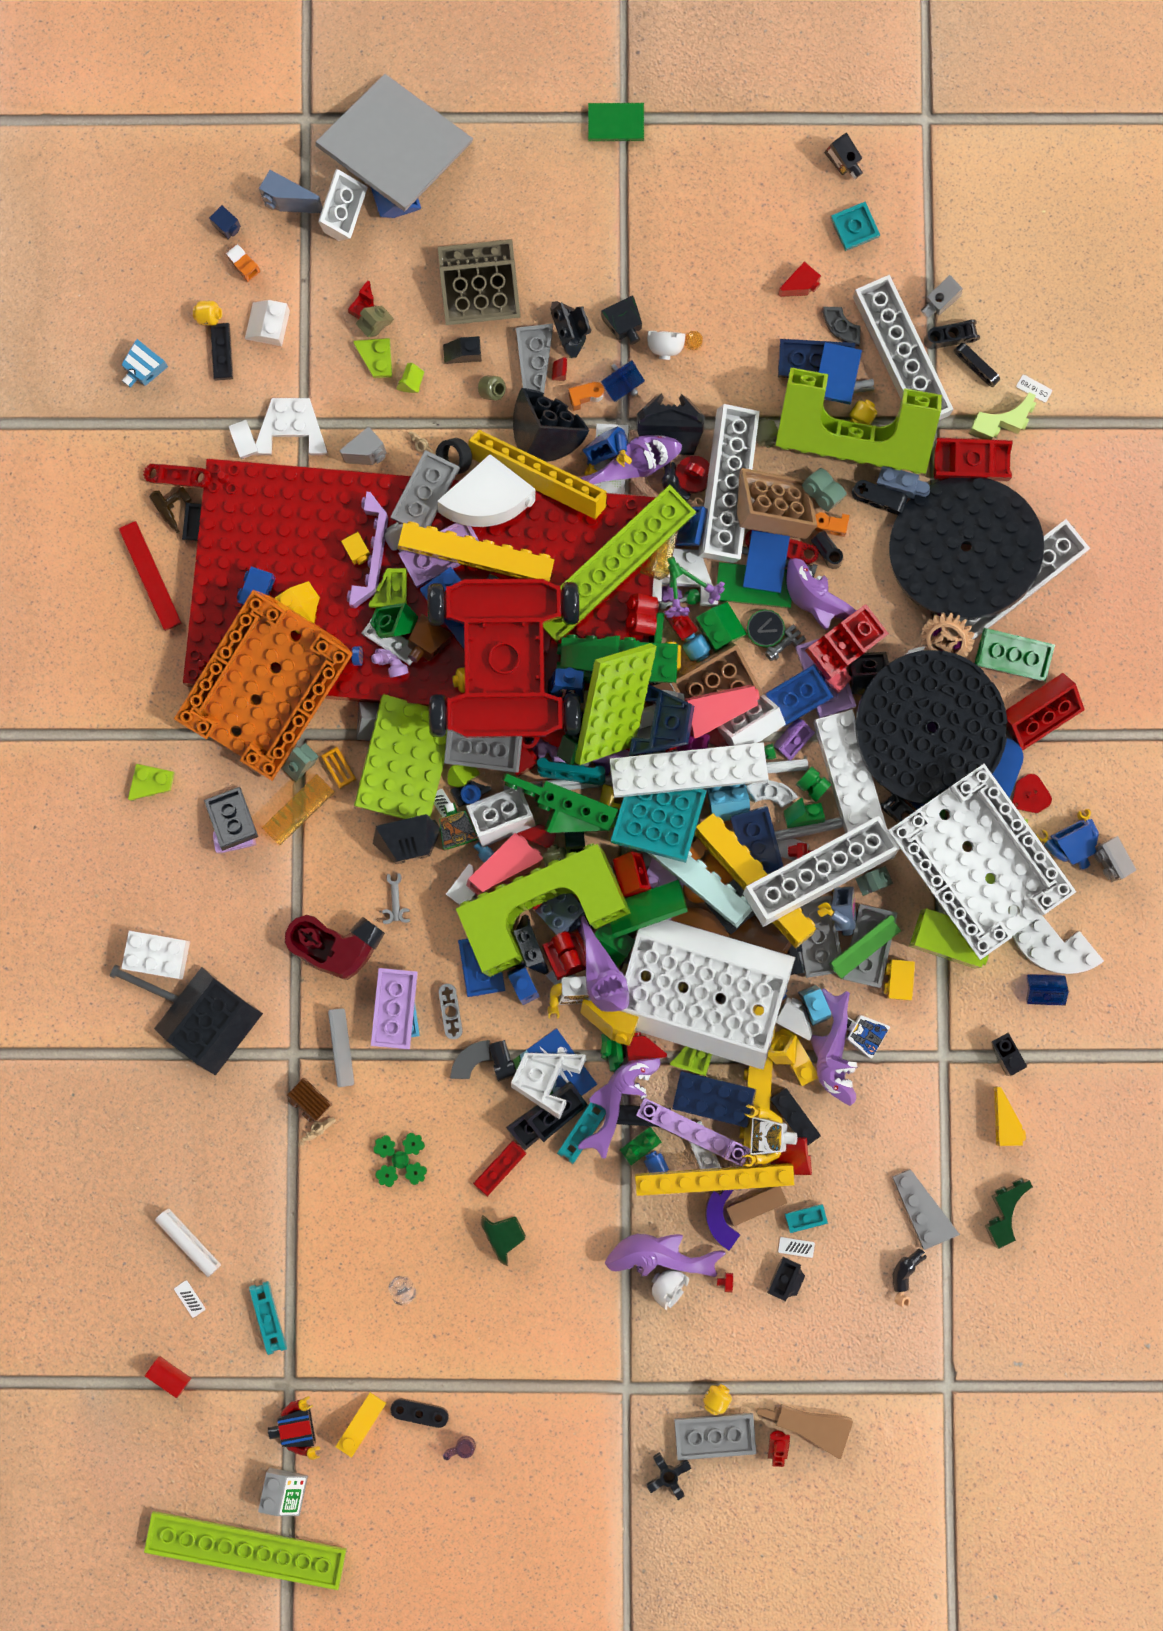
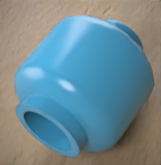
M693 633L685 639L686 642L682 648L691 661L700 662L710 655L711 647L702 634L695 635Z

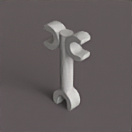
M400 873L397 874L398 879L396 881L391 880L390 874L387 875V881L391 884L392 911L388 909L382 911L384 914H390V919L384 920V924L400 920L404 923L410 922V919L402 917L403 913L410 912V909L403 908L400 910L398 886L402 880Z

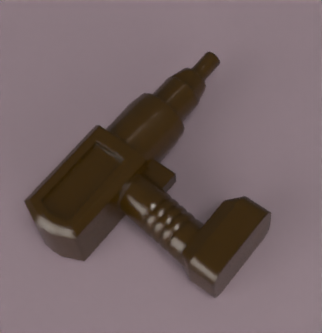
M184 486L180 487L177 492L166 500L160 490L152 492L149 497L164 521L168 522L176 533H179L180 531L177 528V522L171 509L174 508L173 503L180 498L185 503L192 501Z

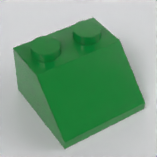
M728 602L709 609L697 616L695 620L714 653L747 635Z
M608 923L599 927L594 935L619 969L634 946L635 939L627 934L615 938L612 933L611 924Z

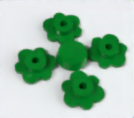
M409 1133L402 1142L403 1146H405V1152L398 1151L396 1153L393 1148L395 1147V1142L391 1141L388 1135H384L381 1139H376V1145L373 1148L374 1152L380 1154L382 1158L392 1156V1164L394 1165L389 1167L383 1165L381 1170L376 1172L375 1175L379 1179L380 1185L385 1184L387 1187L394 1185V1181L398 1179V1175L395 1174L396 1168L402 1169L406 1167L407 1173L405 1178L410 1179L412 1185L425 1180L424 1175L427 1173V1168L421 1166L419 1162L414 1163V1165L408 1164L409 1157L407 1155L412 1153L418 1155L419 1150L425 1148V1143L421 1141V1135Z

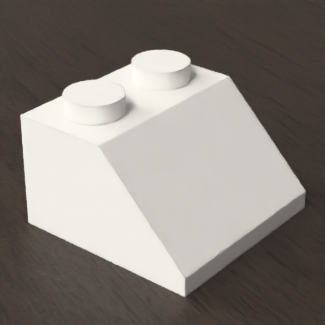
M272 300L253 302L245 339L282 346L290 313L287 303Z

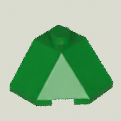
M406 603L376 607L370 624L381 639L412 633L418 616Z

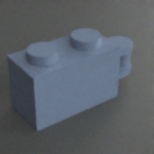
M882 467L877 485L902 492L910 499H914L915 495L922 497L929 495L930 486L927 482L920 481L919 475L903 470H895L892 467Z

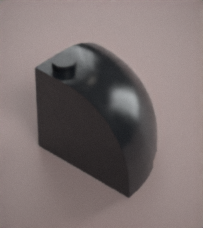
M521 388L513 414V433L518 449L545 462L554 461L576 450L587 437L589 429L578 414H572L568 410L569 406L555 398L553 401L544 397L543 392Z

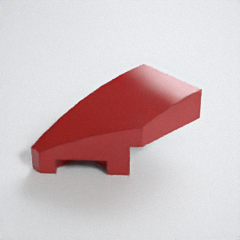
M368 280L360 289L358 297L348 308V313L357 319H360V312L364 308L374 307V297L370 281Z

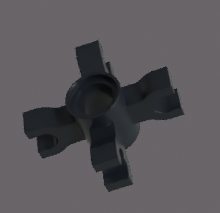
M658 1452L653 1456V1459L660 1469V1476L646 1483L650 1493H653L663 1485L671 1487L677 1500H680L685 1495L678 1484V1476L692 1469L688 1460L682 1461L675 1467L667 1465L661 1453ZM666 1472L674 1474L672 1480H665L663 1476Z

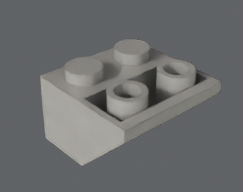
M1118 836L1095 847L1096 853L1094 856L1099 863H1102L1104 867L1103 873L1111 882L1121 880L1136 871Z

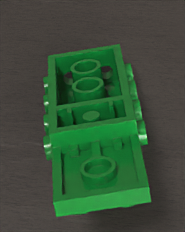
M566 635V638L562 637V643H558L557 654H561V662H557V668H573L577 671H582L584 673V682L590 683L596 659L649 643L636 641V638L625 637L624 640H620V636H607L597 639V636L578 638L577 635ZM652 643L657 647L649 682L676 683L678 644Z
M507 773L503 775L502 780L505 781V786L517 790V787L523 788V793L533 797L537 794L535 802L538 803L537 807L550 811L552 808L544 828L549 833L610 831V828H614L618 818L615 817L618 811L616 808L545 780L542 781L539 787Z

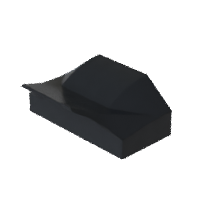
M783 1256L776 1268L767 1293L783 1301H786L788 1297L797 1296L805 1278L801 1270V1264Z

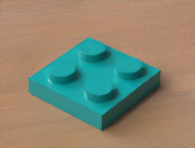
M866 201L831 215V221L845 251L880 237L879 230Z

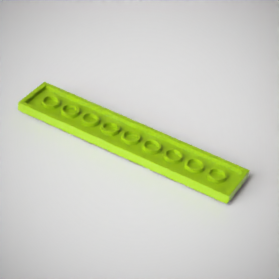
M671 485L663 490L564 582H575L579 587L578 623L696 514V511ZM561 617V619L544 623L543 629L558 643L577 624L567 625Z
M153 1511L144 1553L339 1590L347 1548Z

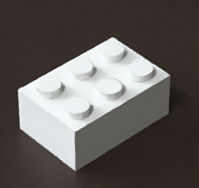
M129 931L121 969L183 979L190 941Z

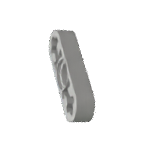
M444 984L439 989V999L445 1034L449 1039H458L462 1035L463 1029L457 991L453 985ZM445 987L453 990V993L450 994V1000L455 999V1003L443 1004V1001H447V996L442 994V991H445ZM448 1006L455 1007V1016L448 1017L445 1014V1009ZM458 1018V1023L454 1022L455 1028H459V1032L456 1033V1036H453L452 1033L448 1032L451 1029V1023L447 1024L446 1020Z

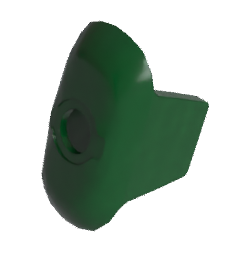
M482 1215L481 1226L499 1262L508 1266L507 1253L524 1241L526 1237L517 1217L514 1216L493 1223Z

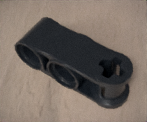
M971 319L960 323L933 327L924 337V345L929 349H937L958 345L961 342H976L980 340V335L977 334L976 329L977 321ZM948 332H953L956 337H950ZM930 336H936L938 341L931 340Z
M865 480L858 481L851 493L855 500L878 509L886 510L895 515L903 513L908 496L902 492L893 491L885 486L876 485ZM860 487L863 488V494L859 493Z
M892 793L884 803L880 804L882 810L897 823L903 820L901 817L902 813L911 815L915 812L902 798Z

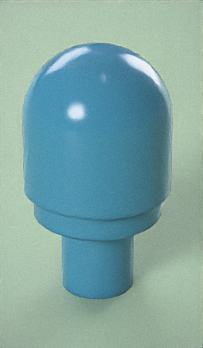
M480 842L474 846L479 852V859L483 863L495 853L488 846L482 847Z

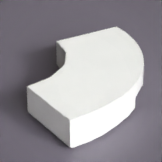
M768 780V782L746 785L747 791L755 803L761 800H771L783 808L798 798L792 789L776 781Z

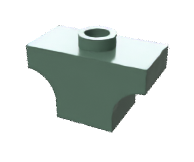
M306 743L301 747L297 746L292 750L283 770L297 782L307 770L314 766L319 756Z
M886 866L855 878L863 896L893 884Z

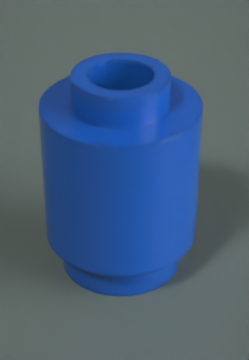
M654 1151L646 1155L647 1159L644 1160V1163L649 1173L667 1172L669 1170L661 1153L657 1154Z

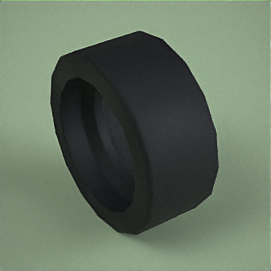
M459 438L442 441L436 449V455L449 461L448 450L450 446H453L459 454L458 466L460 469L457 474L465 473L472 463V453L468 444Z

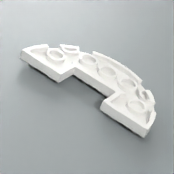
M1011 905L1008 908V913L1011 916H1016L1018 908ZM1042 915L1012 936L1017 947L1027 959L1038 967L1054 973H1080L1104 962L1080 931L1064 942Z

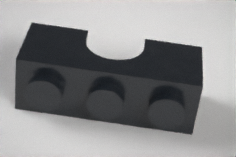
M784 1087L770 1098L771 1103L786 1120L792 1131L797 1133V1138H807V1146L821 1137L787 1088Z

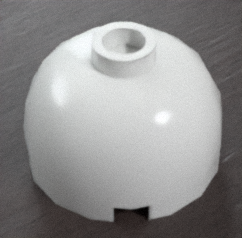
M648 331L647 341L649 349L652 353L659 355V359L670 360V356L677 355L682 351L685 343V333Z
M674 1269L665 1270L661 1274L657 1273L652 1280L654 1283L652 1295L655 1301L665 1310H667V1306L671 1308L684 1293L682 1287L683 1285H688L689 1278L682 1272Z

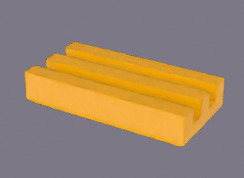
M338 747L321 755L340 789L357 780ZM336 752L351 778L347 779L333 753ZM326 757H331L344 782H340Z

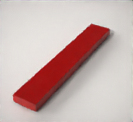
M137 521L120 527L119 531L164 631L182 624Z

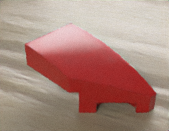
M537 824L534 827L518 832L517 835L523 836L529 842L548 848L552 846L557 833H549L544 830L545 826Z

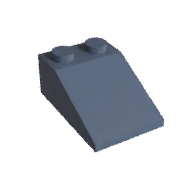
M269 170L259 187L264 205L271 210L277 209L280 212L303 213L322 212L323 207L318 195L272 170Z

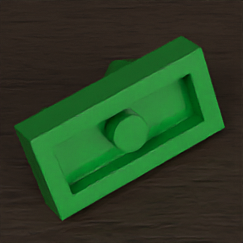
M649 1127L619 1150L629 1164L633 1165L661 1144L662 1141L654 1130Z

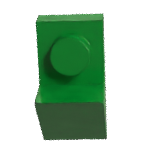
M800 798L784 810L787 828L825 822L821 803L804 805L803 798Z

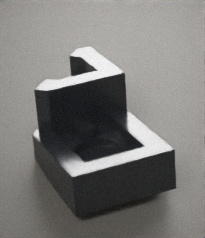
M472 780L466 784L476 785L481 791V796L492 789L490 786H484ZM464 786L455 787L450 790L458 807L467 804L461 798V790Z

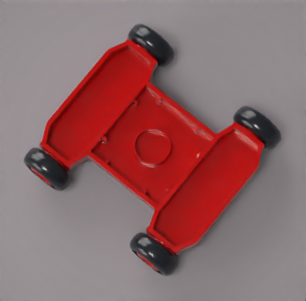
M464 579L452 586H446V591L441 583H432L428 586L429 624L441 626L444 624L445 618L464 624L465 693L453 698H447V702L442 694L430 696L429 732L431 736L443 737L446 734V729L465 738L546 737L557 730H562V728H564V732L568 736H576L580 733V696L577 693H567L562 701V697H556L544 692L543 624L555 619H561V617L567 625L578 623L579 587L575 582L564 583L562 590L560 585L552 584L544 579Z

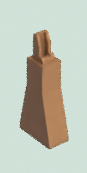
M783 1404L780 1405V1408L775 1407L774 1411L768 1408H757L756 1410L758 1415L774 1420L776 1426L798 1433L834 1457L842 1458L853 1424L852 1418L803 1412Z

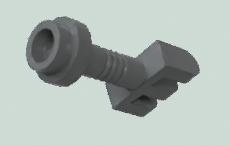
M794 624L784 631L786 638L774 648L769 646L766 649L765 655L770 661L777 660L779 658L778 654L791 643L796 647L806 639L804 636L800 637L799 640L796 639L801 634L799 630L794 634L791 633L796 628Z

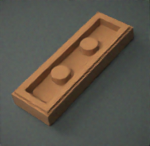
M781 1186L772 1187L726 1207L733 1226H736L787 1204V1200Z

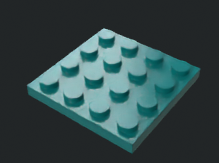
M693 789L624 797L611 843L686 863L707 790Z

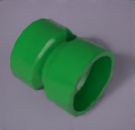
M811 767L796 784L803 792L808 791V796L815 802L832 785L825 777L821 778L820 773L814 767Z

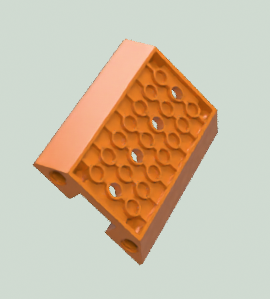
M252 590L174 719L206 740L209 737L213 738L241 756V762L273 781L353 653L339 639L277 599ZM293 630L300 632V640L292 639L291 632ZM273 662L280 664V672L272 671L271 664ZM253 694L261 697L260 704L252 702L251 696ZM239 726L242 731L241 735H234L232 727Z

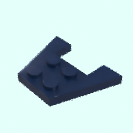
M648 684L645 702L656 703L650 739L632 737L629 756L653 753L686 745L689 742L695 706Z

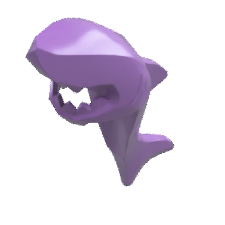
M581 916V926L577 929L586 947V988L590 1000L601 1011H623L629 1006L627 979L618 970L609 954L596 938L585 916Z
M635 1234L623 1239L608 1255L605 1265L608 1269L615 1272L631 1269L634 1265H638L636 1267L637 1272L641 1276H648L657 1265H661L678 1271L716 1277L715 1263L726 1253L723 1250H719L701 1257L690 1258L679 1252V1245L683 1238L681 1234L660 1238L648 1234Z

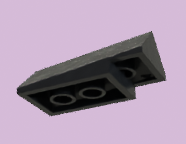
M571 1081L551 1094V1096L566 1100V1106L560 1119L539 1105H536L506 1127L524 1150L528 1149L539 1138L545 1142L588 1106Z

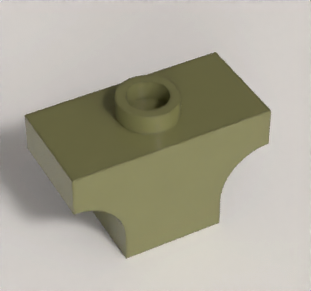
M383 306L368 307L360 312L361 317L356 325L367 337H374L383 328L390 325L394 318Z

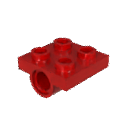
M578 931L571 934L569 932H561L555 935L550 942L542 945L557 981L563 977L586 970V947Z

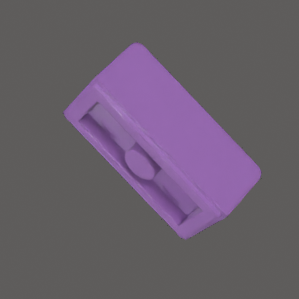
M797 719L773 746L790 761L815 732L803 720Z

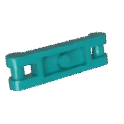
M539 758L537 760L538 774L541 777L594 785H603L606 781L605 768L603 766L589 768L584 765H568L564 762H548L546 758Z
M590 1102L557 1154L568 1158V1162L574 1164L583 1150H579L578 1145L583 1139L595 1132L606 1115V1110L602 1106ZM594 1107L601 1110L598 1115L592 1112ZM570 1144L576 1148L574 1153L567 1149Z
M269 1281L262 1283L263 1285L249 1286L267 1355H271L277 1350H287V1344L272 1295L271 1285ZM265 1293L266 1298L259 1299L258 1294ZM277 1337L278 1342L272 1344L270 1339Z

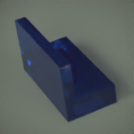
M631 360L603 379L601 383L612 400L616 402L643 384L645 379L633 360Z
M1027 975V1004L1066 1006L1069 993L1066 976Z

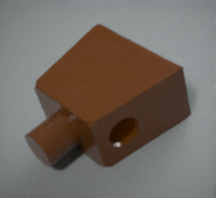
M421 614L408 640V647L412 650L408 658L414 663H417L421 657L431 661L451 642L452 633L442 626L430 625L428 617Z

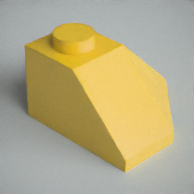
M309 581L291 587L275 597V599L315 623V614L320 597Z

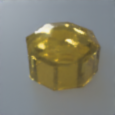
M690 331L685 335V346L689 350H698L702 346L703 336L698 331Z

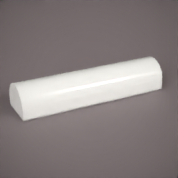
M170 1209L163 1211L155 1219L157 1224L207 1277L211 1276L221 1266L217 1259Z

